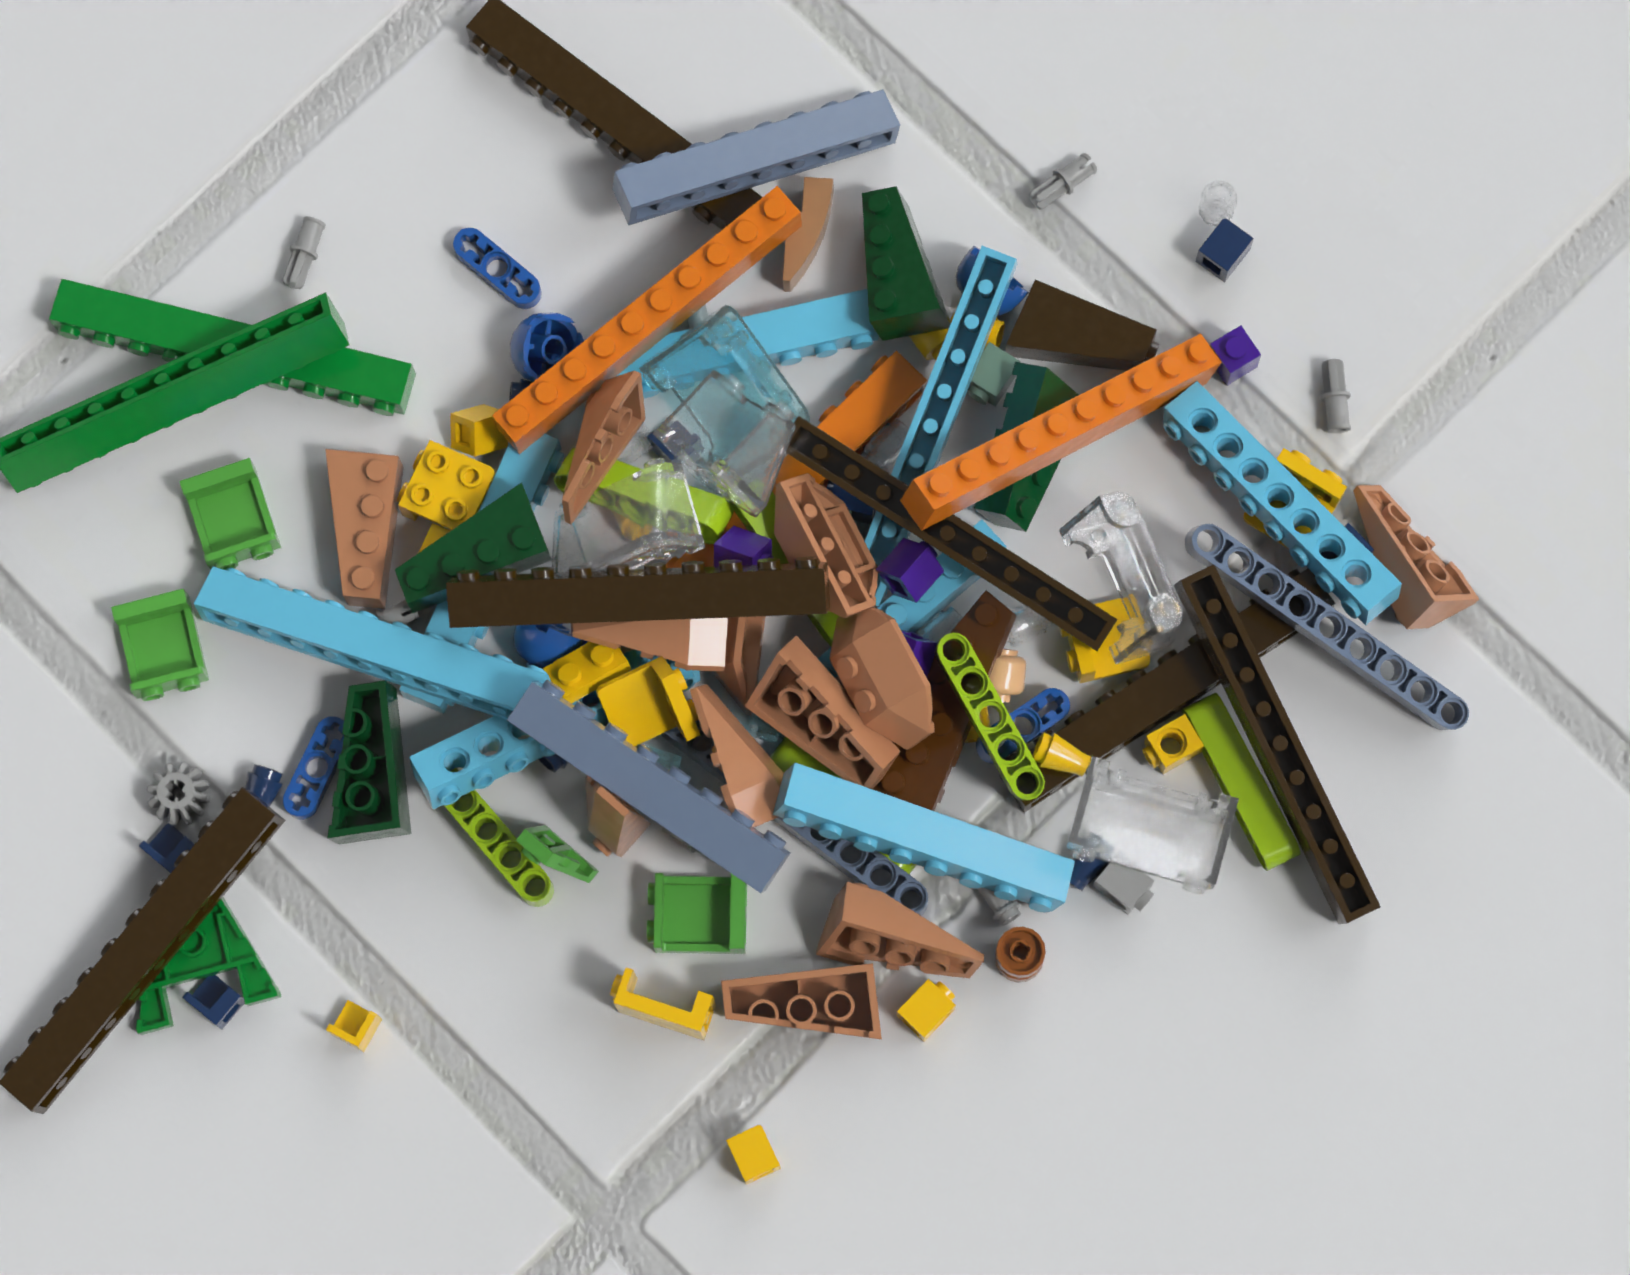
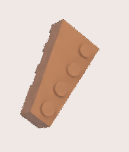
M325 449L343 597L349 606L385 609L399 508L397 498L401 490L404 467L399 456Z
M797 635L776 654L745 705L747 709L839 777L869 789H873L884 778L900 753V750L891 740L864 725L847 691Z
M873 963L721 981L725 1019L882 1040Z

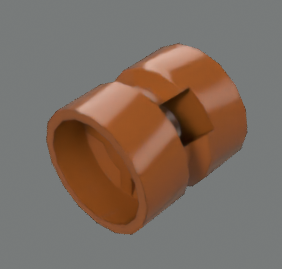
M1023 926L1014 927L1006 931L999 939L995 953L996 967L1000 974L1006 979L1017 983L1027 982L1036 977L1042 968L1046 954L1045 943L1041 936L1033 929Z

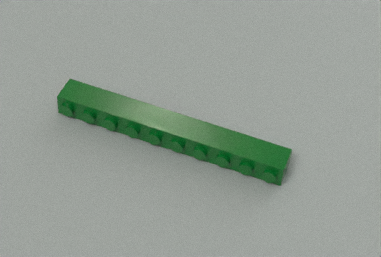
M62 278L49 317L55 329L58 330L57 333L63 337L78 340L79 336L92 338L93 343L102 347L113 348L114 344L125 346L133 354L147 357L149 353L161 355L162 359L167 362H171L251 326V324ZM344 347L338 352L315 360L301 369H295L267 383V385L283 391H287L289 387L301 389L304 395L315 399H323L324 395L338 398V403L348 407L357 408L359 404L371 406L374 412L385 416H393L394 412L405 415L416 372L411 363Z
M327 293L320 294L1 437L0 470L17 493L30 487H36L48 479L70 472L75 467L95 458H101L113 450L129 443H135L149 434L168 428L178 421L194 414L202 413L214 405L236 398L241 393L261 384H267L279 376L295 369H301L315 360L338 352L340 349L350 345L345 323Z

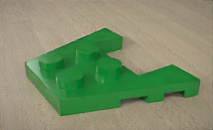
M224 897L221 898L139 998L141 1010L140 1019H137V1034L144 1035L174 1026L166 988L238 969L245 1005L251 1006L281 998L280 990Z

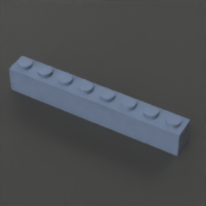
M884 89L873 93L865 91L859 93L853 99L840 103L832 101L826 103L820 109L807 113L803 111L796 112L787 119L774 123L769 121L763 122L754 129L745 132H730L720 139L709 143L697 142L686 150L672 154L670 152L661 153L654 157L653 160L640 164L628 163L615 171L612 190L629 226L895 144L900 123Z
M545 680L543 684L541 682H532L507 721L759 893L767 890L791 854V852L784 848L786 841L769 830L763 834L752 827L755 821L739 809H735L732 813L720 804L723 799L710 789L703 787L699 791L688 783L691 777L684 771L673 765L668 770L657 762L660 757L657 753L643 744L636 748L625 739L628 734L616 725L609 722L605 727L593 719L597 713L585 704L577 701L573 705L562 697L565 691L554 683Z

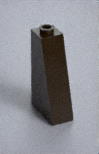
M1035 279L1006 343V353L1015 358L1128 371L1155 357L1160 344L1154 341L1157 329Z

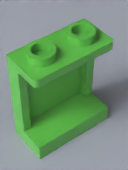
M250 458L179 481L183 494L188 500L205 554L204 559L210 570L213 566L223 570L236 568L240 561L249 558L253 560L265 559L274 554L273 550L281 548L256 467Z
M184 589L111 607L114 621L119 626L132 683L129 684L130 691L137 699L142 698L143 701L162 698L164 692L177 688L180 692L195 690L201 686V682L209 680L190 596Z
M655 873V883H648V905H654V920H647V943H654L656 953L746 954L747 884L732 873L731 877L664 876L663 873Z

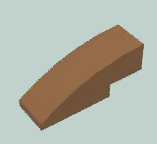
M804 177L801 212L802 227L785 240L784 292H791L804 276L824 238L832 208L834 193L832 178Z

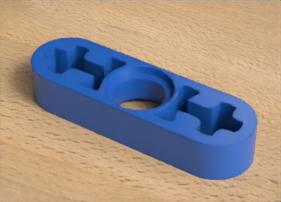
M464 228L456 234L453 246L460 261L516 307L530 309L538 304L542 292L539 281L533 274L478 229ZM475 239L477 240V248L484 254L480 265H477L480 262L478 254L470 249L466 253L464 252V241L467 240L471 243ZM494 260H502L507 263L508 269L503 276L493 277L487 272L488 265ZM515 272H518L515 275L516 282L522 287L531 285L532 295L530 297L525 294L520 298L518 297L517 287L510 282Z
M1048 688L1009 715L1013 722L1016 717H1025L1030 721L1032 725L1031 734H1021L1027 745L1043 732L1058 724L1068 714L1070 701L1062 690ZM1055 701L1058 708L1040 718L1037 712L1042 710L1047 703ZM996 722L995 724H993V725L990 726L989 728L995 727V726L998 724V722ZM978 737L976 741L977 754L983 761L994 764L980 737ZM1006 740L998 749L999 756L1002 759H1006L1018 751L1016 744L1011 740Z
M330 716L319 722L284 793L283 805L287 812L296 819H308L317 812L335 775L344 739L342 734L344 720L339 717ZM335 726H339L338 731L342 738L340 740L334 739L329 747V750L335 753L334 757L331 758L324 751L315 750L317 745L325 749L328 743V737L324 734L326 729L333 730ZM315 758L324 759L328 765L326 773L319 778H313L307 773L309 762ZM304 778L309 784L319 786L317 791H314L311 787L309 788L306 798L310 805L308 807L301 806L299 811H297L292 799L294 796L301 797L306 787L299 782Z

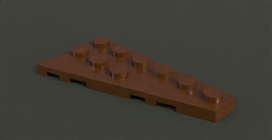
M985 590L950 633H959L967 638L989 677L996 659L1001 656L1017 615L990 592ZM950 640L943 645V654L948 660L957 661L961 659L963 649L958 642ZM934 656L927 677L931 685L933 707L931 721L934 722L935 732L908 750L894 743L900 750V753L884 778L873 788L875 791L935 811L937 803H940L942 800L948 776L952 767L956 766L972 727L970 719L937 662L936 656ZM965 674L961 679V686L966 693L976 694L981 689V681L974 674Z

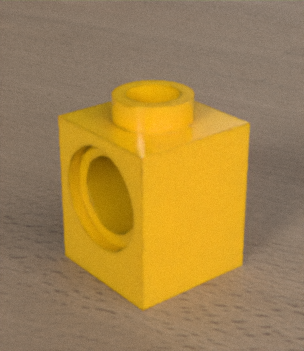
M1184 714L1148 734L1144 741L1146 747L1142 751L1153 769L1158 767L1161 773L1165 774L1202 753L1204 745ZM1166 738H1173L1179 742L1181 750L1176 754H1167L1162 750L1160 742Z
M927 979L899 1008L897 1017L925 1042L954 1012L956 1005L952 1000L955 998V995L941 981L934 984Z

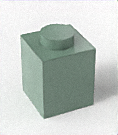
M989 342L981 355L969 385L968 395L983 405H986L988 402L996 407L1016 377L1012 375L1015 362L1020 361Z

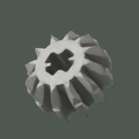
M181 762L177 772L173 765L168 763L165 765L167 775L163 777L159 772L153 774V777L159 784L147 786L146 790L150 794L156 795L150 798L147 804L150 808H158L155 816L159 820L168 817L169 823L172 826H176L179 823L181 816L187 825L192 824L190 813L194 811L197 815L203 816L205 812L199 806V803H210L211 801L209 795L201 793L210 787V783L207 780H199L202 775L200 769L195 768L189 772V765L186 762ZM176 788H179L186 794L182 800H179L172 794Z

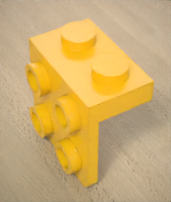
M429 440L425 450L421 449L414 461L413 470L415 471L409 483L405 482L398 494V506L402 516L416 521L417 517L421 516L453 530L478 512L495 476L494 470L489 465Z
M1283 448L1277 460L1332 514L1347 486L1342 484L1343 480L1330 470L1324 469L1322 472L1311 465V460L1297 450L1290 452ZM1278 500L1269 503L1275 508L1287 506L1284 502ZM1246 512L1244 513L1243 519L1247 524L1270 537L1264 529V524L1255 515L1250 516ZM1307 526L1295 528L1297 532L1302 534L1312 532Z
M1130 596L1094 604L1118 619L1098 651H1095L1059 628L1062 638L1068 637L1071 650L1066 651L1070 672L1077 673L1079 684L1145 669L1150 664V655L1136 601Z
M588 641L585 645L566 656L558 658L552 664L543 668V670L549 675L552 683L565 691L562 697L572 704L595 691L601 684L630 671L631 667L620 648L613 649Z
M663 656L601 684L596 690L608 722L626 732L628 736L625 740L633 746H637L675 727L679 729L686 741L700 736L695 723L699 718L692 699L686 701L683 690L688 688L680 669L672 670Z

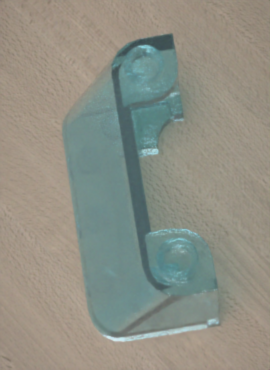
M728 305L709 315L639 367L646 384L651 389L662 393L672 389L713 446L708 454V468L712 475L719 479L725 487L782 453L783 450L778 448L798 415L810 423V416L803 402L739 313Z

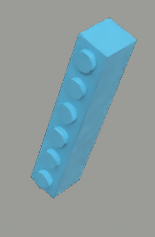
M982 519L973 526L1005 548L1007 547ZM941 553L936 559L944 569V572L917 603L893 594L877 609L893 617L901 630L916 633L981 577L944 553ZM829 648L818 660L834 677H837L838 674L830 661L831 648Z

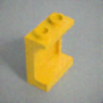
M626 967L623 976L616 975L610 996H613V1003L619 1013L703 1041L705 1040L716 1007L713 995L698 991L692 1011L688 1012L634 994L638 978L633 969Z

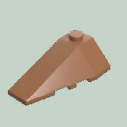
M631 371L605 380L597 392H592L586 401L585 413L562 497L564 520L568 524L574 522L646 419L641 373L637 371Z
M1360 485L1353 490L1370 546L1374 549L1373 555L1402 583L1399 598L1391 604V607L1395 611L1396 619L1406 629L1430 628L1472 606L1479 600L1457 566L1452 561L1446 565L1434 553L1432 548L1436 544L1428 536L1424 538L1409 526L1411 523L1410 516L1381 485Z
M728 618L570 623L572 637L613 649L624 646L641 651L640 657L650 660L653 659L654 655L658 657L663 656L665 659L675 661L674 667L685 670L721 672L725 668Z
M707 684L690 689L702 731L708 738H713L715 744L712 747V754L710 756L713 765L724 773L727 784L720 788L729 811L733 813L735 809H739L755 821L752 827H757L778 818V816L773 815L782 782L783 771Z
M587 775L585 781L588 830L596 837L592 843L607 857L613 852L622 858L651 823L626 801Z
M846 882L834 898L816 949V955L850 965H862L865 960L887 962L886 969L899 970V966L913 965L920 966V970L926 974L969 979L984 962V955L884 892L871 889L862 883Z

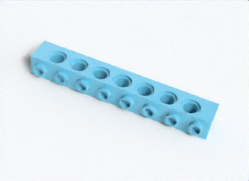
M1198 381L1164 407L1163 427L1166 433L1173 440H1180L1188 448L1191 458L1198 465H1205L1213 473L1216 483L1223 490H1230L1238 498L1242 509L1250 516L1255 515L1264 524L1267 534L1273 540L1281 541L1289 549L1293 560L1301 567L1306 566L1315 575L1317 583L1327 593L1332 591L1341 600L1344 611L1353 619L1358 617L1367 625L1399 598L1402 583ZM1197 426H1206L1210 429V431L1201 433L1196 431L1194 428ZM1228 450L1235 453V456L1226 458L1219 453ZM1254 475L1260 478L1261 481L1250 483L1244 478ZM1278 500L1284 502L1287 506L1275 508L1269 503ZM1307 526L1312 532L1302 534L1297 532L1295 528ZM1331 551L1338 557L1326 559L1321 556V553ZM1349 577H1358L1364 583L1361 585H1352L1346 579Z
M634 649L624 654L631 670L652 660L640 657L641 651ZM665 659L672 670L678 668L674 667L675 661ZM679 668L688 686L683 692L701 681L700 671ZM596 690L577 700L585 705L597 703L596 706L589 707L597 713L593 719L605 727L609 722ZM493 716L409 756L414 777L434 810L442 805L453 804L461 796L475 789L486 788L494 780L510 772H519L529 763L543 756H552L555 753L531 736L527 739H518L528 734L509 721ZM490 751H496V752H497V753H495L494 755H490V756L484 755V754H486L487 752H490ZM454 768H463L458 772H450Z

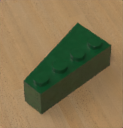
M897 186L862 193L869 322L882 341L948 329L951 324L950 318L946 313L941 293L933 277V271L924 252L912 213Z
M1015 362L1012 375L1017 377L1012 393H1006L1003 407L1008 409L1002 429L996 428L994 438L1063 404L1079 394L1047 367ZM1061 459L976 502L974 509L994 525L1027 532Z
M521 482L397 567L395 573L406 602L413 614L447 601L446 583L452 577L457 576L456 572L479 570L480 576L494 575V570L514 568L517 570V573L549 562L552 559Z
M386 680L351 685L348 689L342 731L344 735L342 753L339 754L337 769H339L337 788L334 791L332 807H334L332 824L329 825L327 839L340 845L412 834L397 688Z

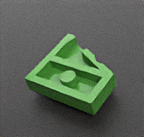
M546 825L525 828L516 839L524 847L521 850L522 853L535 864L543 863L548 867L587 883H590L599 872Z

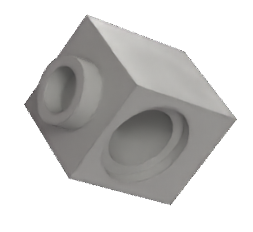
M1120 852L1095 880L1093 886L1127 915L1134 908L1141 911L1154 895L1149 890L1154 880Z

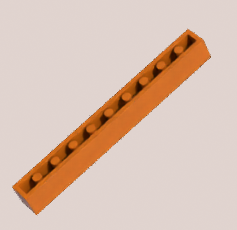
M776 186L495 412L492 418L496 428L518 454H521L584 403L592 392H597L605 380L620 374L802 227L799 209Z
M1199 334L913 479L900 501L922 531L1169 404L1196 381L1202 386L1207 384L1222 362L1202 334Z
M897 350L889 358L886 355L882 356L871 368L872 374L863 383L860 380L856 381L846 391V399L838 407L832 405L825 410L818 420L820 424L817 428L861 455L923 395L928 380ZM789 454L785 458L782 455L775 458L766 469L768 474L762 479L775 496L776 485L779 482L806 473L815 478L816 483L826 488L829 481ZM735 511L721 537L733 526L747 530ZM691 539L687 544L689 550L680 558L674 556L666 563L667 568H682L681 563L703 561L704 567L714 566V544H706Z

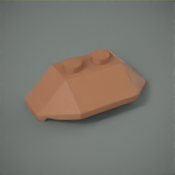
M809 473L779 482L776 485L774 535L788 562L795 563L796 558L810 556L818 557V562H828L830 612L846 618L876 605L875 593L878 580L877 565L846 504L826 487L816 483L815 478Z
M875 607L868 608L863 612L846 618L838 617L835 625L830 661L864 725L906 750L913 748L935 732L934 722L931 721L933 710L931 685L896 620Z
M766 616L729 617L727 623L725 668L723 672L713 671V673L746 715L754 716V713L747 709L745 705L758 684Z

